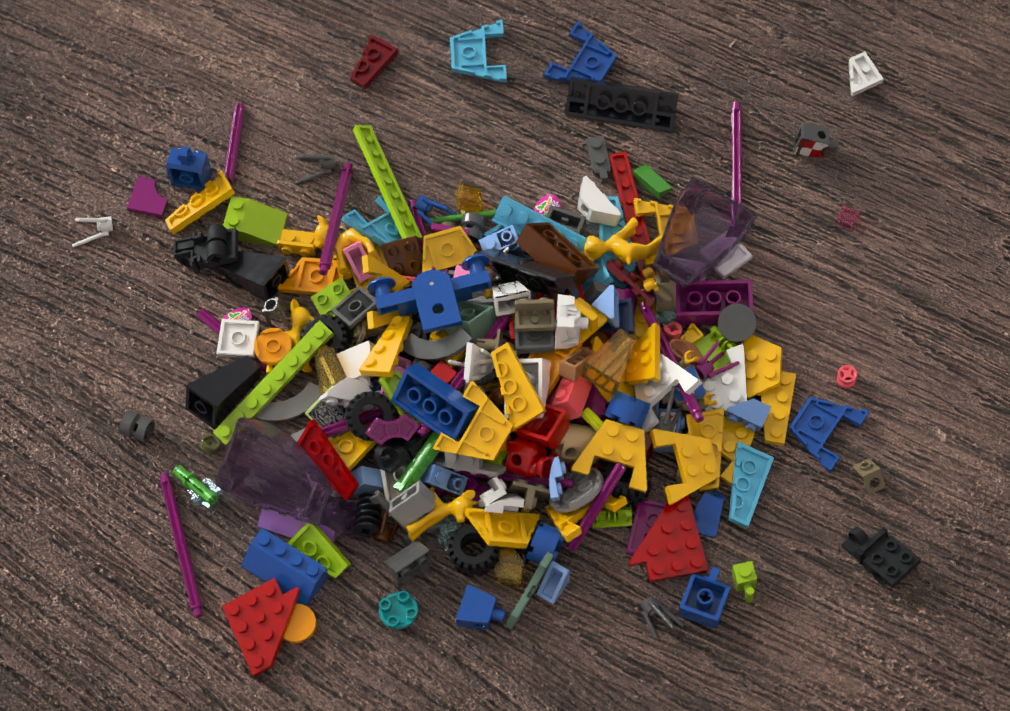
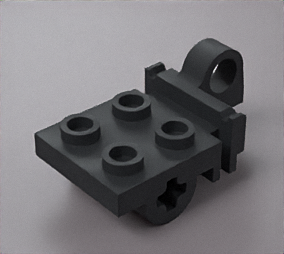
M220 224L211 225L208 228L207 234H202L199 231L198 236L194 232L192 237L174 240L173 256L181 265L191 266L195 274L201 273V268L237 262L238 231L236 228L226 229L225 226Z
M417 429L409 441L400 437H394L379 445L374 454L379 468L393 474L405 462L410 464L412 462L411 459H414L416 456L415 453L420 451L433 430L431 429L424 437H421L417 434ZM386 452L385 457L382 458V453Z
M856 526L848 533V539L841 544L842 548L855 557L860 565L863 564L865 569L871 570V574L880 584H888L892 588L921 563V558L892 535L888 537V529L885 527L869 539L865 531Z

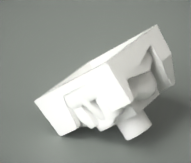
M558 294L555 349H568L579 345L580 329H588V317H581V310H577L575 305V296Z

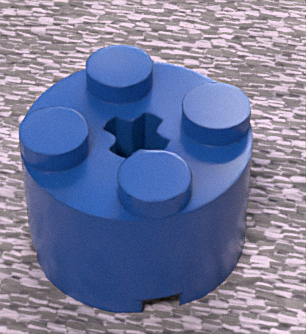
M615 390L605 416L642 429L651 404Z
M540 522L526 559L540 564L548 551L553 554L552 561L555 562L559 552L556 548L560 550L564 541V537L556 527Z

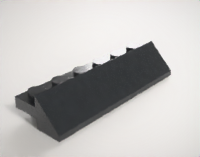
M571 76L565 115L672 132L677 113L679 93Z
M497 249L480 250L473 253L474 255H486L490 261L485 267L493 269L505 283L518 281L529 291L554 300L558 299V294L575 296V299L580 294L575 287L576 284L573 282L576 275Z

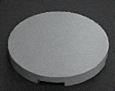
M596 468L590 469L589 476L575 472L568 474L565 477L574 480L573 488H562L563 494H560L561 501L553 502L549 496V504L554 511L560 513L570 512L584 506L602 489L604 484L602 474Z

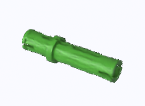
M181 465L174 468L173 475L180 479L186 488L193 490L209 505H214L218 501V495L201 483L194 473H189Z

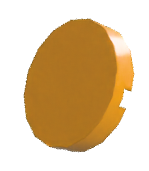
M279 328L263 330L254 341V350L257 358L267 365L276 366L293 347L290 336Z
M296 604L283 640L299 644L312 637L316 630L317 622L313 611L303 604Z

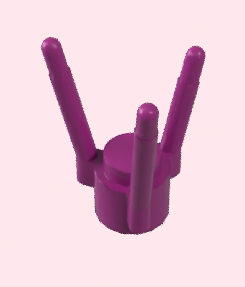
M717 341L705 356L698 361L695 369L699 378L704 380L707 377L711 379L715 375L731 369L740 363L736 361L713 371V364L724 355L722 351L712 360H707L719 345Z

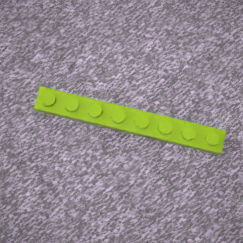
M355 125L353 132L401 238L417 236L420 242L423 237L372 126Z
M319 320L213 433L226 446H229L334 336V333Z

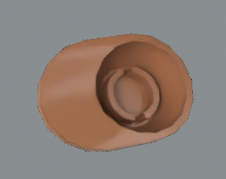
M673 339L669 342L678 363L684 358L685 353L694 350L691 354V359L695 356H698V361L703 358L699 349L693 343L680 339Z

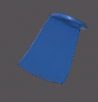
M712 490L704 492L693 512L700 535L716 537L723 502L726 499L724 495Z

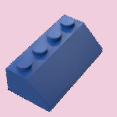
M418 363L405 369L391 399L392 402L439 435L443 433L456 441L468 428L480 407L464 398L462 393Z
M261 528L250 543L241 566L264 582L275 578L283 594L298 587L301 592L297 603L305 606L310 604L329 577L326 567Z

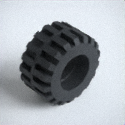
M323 314L321 318L318 316L313 317V321H307V327L303 326L302 330L304 333H300V338L302 339L320 320L335 334V339L328 348L320 349L311 361L324 367L327 364L330 367L334 366V362L339 364L340 362L336 354L349 349V345L352 344L348 329L338 318L335 319L332 315L327 317Z
M373 391L362 392L350 400L345 410V420L352 434L362 440L374 441L365 434L368 428L363 426L359 420L360 410L369 404L376 405L382 412L381 420L383 421L395 420L396 411L393 403L385 395Z
M606 462V466L603 467L602 471L604 483L616 463ZM646 464V493L630 489V483L618 481L611 493L614 498L625 496L628 503L626 507H630V505L637 506L638 502L643 503L645 498H648L651 489L652 472L650 471L649 464ZM625 466L626 470L621 478L631 479L634 469Z
M466 523L462 524L463 528L460 529L458 527L455 529L456 534L452 533L448 544L452 565L454 564L457 571L461 570V574L465 575L468 573L469 577H473L474 574H477L478 577L482 576V572H485V574L489 573V568L493 569L495 562H498L499 546H488L472 523L468 526ZM477 542L482 544L485 550L479 556L471 557L463 553L464 547L470 543Z

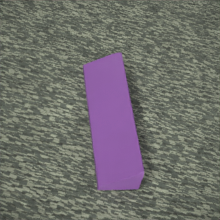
M263 505L257 527L292 539L310 520ZM316 523L334 543L337 537L336 529Z

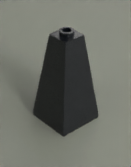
M238 251L237 262L213 267L216 273L264 302L276 295L279 284H283L289 274L287 261L283 256Z
M246 355L189 383L186 386L185 409L215 430L259 380L262 365Z

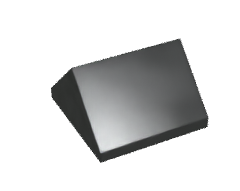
M359 286L331 311L351 333L356 326L361 324L362 320L367 319V312L377 311L375 298Z

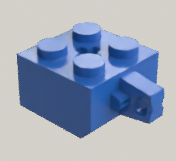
M185 146L177 149L171 148L166 163V170L171 185L204 190L206 188L204 185L210 180L212 175L207 153L191 151L190 147Z
M712 567L709 577L705 575L701 577L692 573L679 607V616L717 629L731 589L730 586L721 583L722 581L718 580L720 569Z

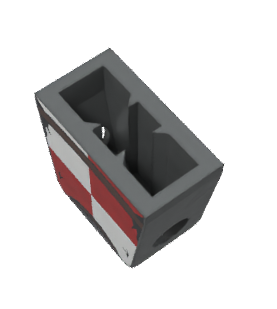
M802 122L794 138L793 155L823 157L827 149L837 150L839 140L830 138V130L828 128Z

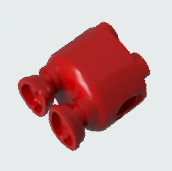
M517 436L514 440H509L507 444L508 455L504 466H506V470L510 473L531 479L540 476L542 479H546L548 475L550 476L554 458L559 457L560 459V454L551 453L547 457L546 446L540 442Z

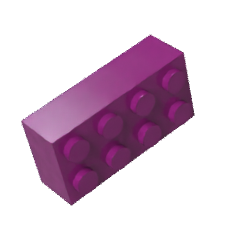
M752 280L676 281L675 319L681 326L692 323L695 325H718L720 313L731 304L740 303L753 311Z

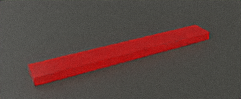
M627 151L610 154L608 157L625 223L627 225L633 217L638 221V226L635 227L636 234L630 237V241L647 245L651 241L644 216L636 217L633 201L634 198H639ZM637 260L640 280L645 281L646 278L642 273V270L645 269L644 260ZM657 264L650 266L655 274H659Z

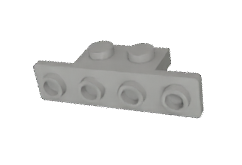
M446 452L445 455H437L431 463L443 468H453L454 471L486 474L492 478L498 477L499 474L506 471V466L485 463L483 459Z

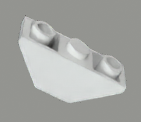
M584 176L580 187L577 209L589 222L617 226L621 216L619 209L608 200L607 196L597 188L593 181Z
M346 377L321 395L319 401L326 402L327 405L331 406L343 405L346 408L354 396L372 390L365 381ZM369 404L362 408V412H367L378 407L376 405Z

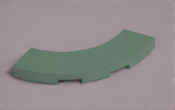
M547 551L505 625L508 628L512 629L520 618L553 559V554Z

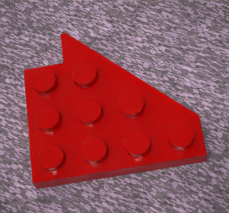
M689 496L680 499L672 505H669L667 502L628 563V567L645 564L650 583L690 576L692 573H707L708 571Z
M275 578L222 606L254 677L273 668L301 592L296 587L283 594Z

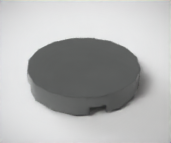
M740 303L725 307L718 318V329L721 335L733 342H742L748 339L756 328V317L753 311Z

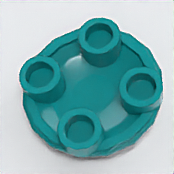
M407 591L392 593L379 602L380 619L384 625L392 629L407 628L414 623L418 616L417 602Z

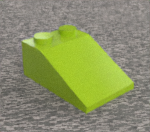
M231 196L223 226L226 229L236 228L238 231V241L278 247L277 242L281 238L282 229L285 228L288 213L251 199Z

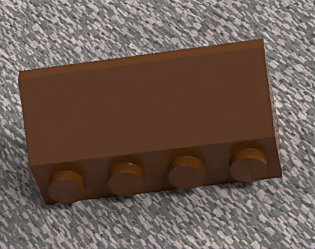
M549 222L526 224L516 241L523 252L534 258V262L576 275L573 279L576 288L600 269Z

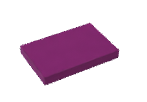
M647 499L643 503L638 502L626 550L627 555H634L666 503Z

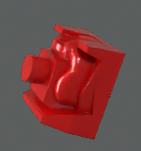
M546 404V412H544L543 418H535L515 432L520 438L524 437L540 442L544 446L556 450L569 430V415L565 409Z

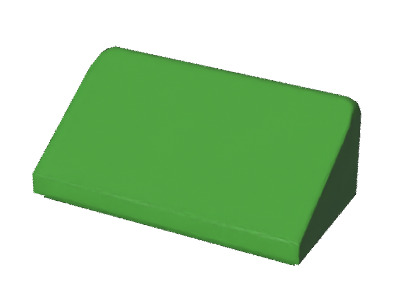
M648 165L641 166L633 171V177L659 200L672 189Z

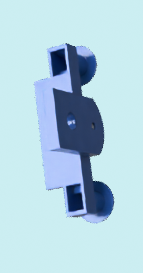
M483 254L471 255L461 265L462 269L469 271L470 274L450 278V275L443 271L428 270L415 278L412 288L391 293V289L396 285L395 280L389 277H380L371 281L367 290L370 293L376 294L374 298L379 315L399 311V315L404 316L419 312L424 334L462 325L457 303L473 299V292L492 288L488 269L485 270V266L490 260ZM437 307L444 309L440 314L434 313L433 310Z

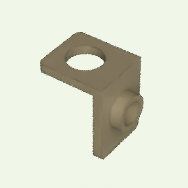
M870 459L852 466L853 470L863 478L869 495L886 487L881 469ZM873 478L879 479L876 487H870V481Z

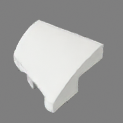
M508 493L486 505L484 511L503 513V510L518 512L519 507H524V499L517 493Z

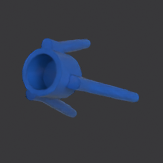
M423 195L418 198L415 204V208L418 209L416 214L421 216L430 226H432L433 222L425 213L429 214L433 207L451 215L458 214L447 206L434 202Z

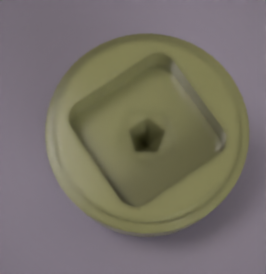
M206 434L201 439L200 447L206 453H216L220 447V439L213 434Z

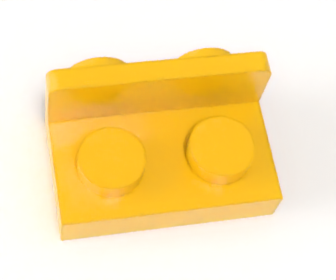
M282 229L281 238L277 242L279 252L287 255L300 254L304 257L316 256L317 247L314 245L316 240L315 233Z

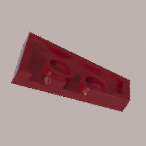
M370 34L367 47H364L362 58L357 62L350 77L352 83L366 90L399 54L398 48Z
M611 258L607 262L606 268L622 283H629L632 292L636 296H643L647 300L645 304L650 308L655 301L654 289L647 292L643 283L639 280L640 277L635 272L627 271L624 268L625 265L620 260Z

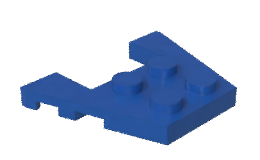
M576 22L569 33V37L584 45L569 69L551 62L544 73L545 79L570 82V77L574 76L603 81L615 63L617 55L604 43L594 38L589 30L586 31L580 22Z
M809 397L789 426V431L824 469L831 473L840 456L824 448V444L842 418L860 428L869 415V411L866 409H854L848 405H836L834 402Z

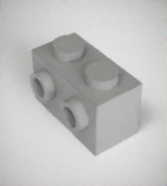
M419 480L390 501L389 513L403 527H406L417 521L425 513H430L434 509L435 494Z

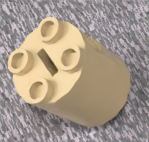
M569 423V430L557 449L547 448L551 450V453L560 454L562 462L575 463L596 434V431L591 426ZM594 457L592 465L597 462V457Z

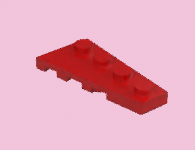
M310 420L293 450L345 501L350 500L359 484L316 420Z

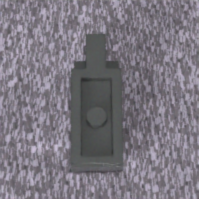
M604 135L586 138L592 172L594 175L599 174L601 184L608 183L607 173L611 172V165Z

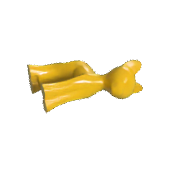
M318 215L319 225L315 229L316 240L314 245L321 249L324 247L329 224L323 216ZM354 228L346 230L337 237L334 250L338 262V273L342 274L345 280L351 279L352 274L343 249L358 241L361 242L370 256L382 262L371 240L368 237H364Z
M633 217L621 231L605 242L595 236H588L584 246V254L594 262L606 252H611L619 260L630 265L631 262L645 260L651 256L661 254L664 238L660 235L647 245L628 243L627 240L636 234L635 227L638 226L637 219Z
M292 299L290 303L292 328L290 331H285L290 336L293 347L301 340L300 333H302L303 326L307 327V321L314 320L306 308L299 306L296 299ZM309 362L302 368V371L305 373L312 371ZM267 365V375L271 372L275 365Z
M431 487L430 490L435 494V507L430 513H426L414 523L406 526L411 541L414 542L428 528L442 521L450 514L456 517L458 523L465 522L467 519L465 515L466 509L478 505V502L471 501L475 496V491L467 490L449 504H444L434 492V487Z

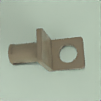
M501 329L497 330V337L495 339L478 338L477 346L487 351H494L501 347L503 339Z

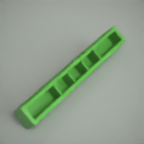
M435 431L432 432L393 486L399 493L404 492L418 482L440 452L433 449L440 436Z

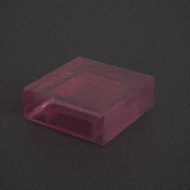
M843 205L835 219V223L853 229L860 211Z

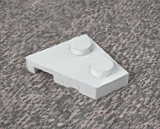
M866 52L849 59L852 97L883 83V77Z
M467 342L464 379L468 381L478 380L491 373L492 369L495 368L492 355L485 349L476 346V344Z

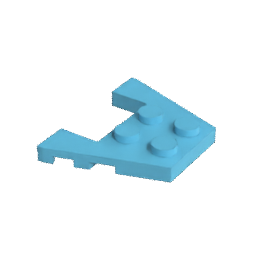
M498 20L490 26L488 24L481 26V29L473 32L470 30L450 37L452 72L507 83L506 65L487 66L485 38L504 37L503 20Z
M380 195L377 197L376 202L386 212L385 214L368 223L354 209L345 214L341 220L382 247L384 243L402 238L383 196Z

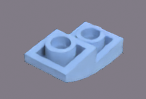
M559 457L554 458L550 470L549 489L553 502L561 501L560 494H563L561 483H557V481L564 480L563 474L567 473L565 462H561Z

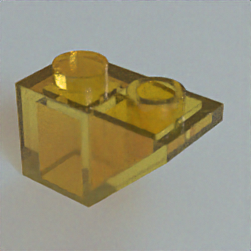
M458 182V190H455L457 210H461V214L483 211L481 189Z
M500 547L498 558H501L500 563L496 564L494 569L497 584L520 588L525 571L524 562L515 548Z

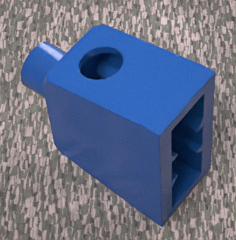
M467 584L456 617V624L459 627L488 630L492 620L504 622L506 611L496 608L497 598Z

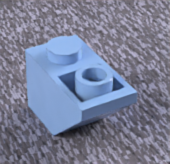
M511 225L480 239L479 243L482 250L497 249L503 251L509 247L510 250L508 252H510L518 245L516 243L518 235L514 226Z

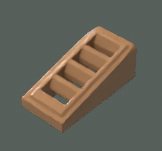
M581 347L560 362L559 375L575 381L598 358L599 353Z

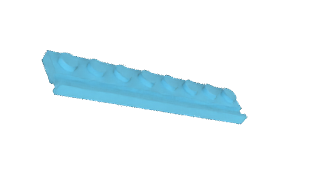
M507 196L502 197L492 221L505 228L513 225L516 233L519 235L526 224L549 222L584 253L586 237ZM606 252L603 255L606 261H609L611 258L614 260L618 259L611 252ZM622 262L625 265L624 268L627 271L634 272L637 266L636 263L631 262V264L628 265ZM611 273L614 280L611 283L625 289L627 284L622 283Z

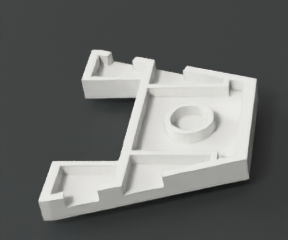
M743 344L726 350L730 362L739 361V365L717 374L711 379L701 380L706 393L716 394L711 397V401H717L716 405H709L703 409L704 411L724 408L725 413L728 407L747 401Z
M660 354V381L654 382L649 380L647 384L639 383L634 385L636 398L651 404L642 426V430L645 433H648L659 423L652 407L672 390V386L680 383L684 392L690 395L702 384L699 379L663 354Z

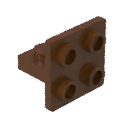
M417 236L382 244L389 268L402 276L422 273L423 246L420 247Z

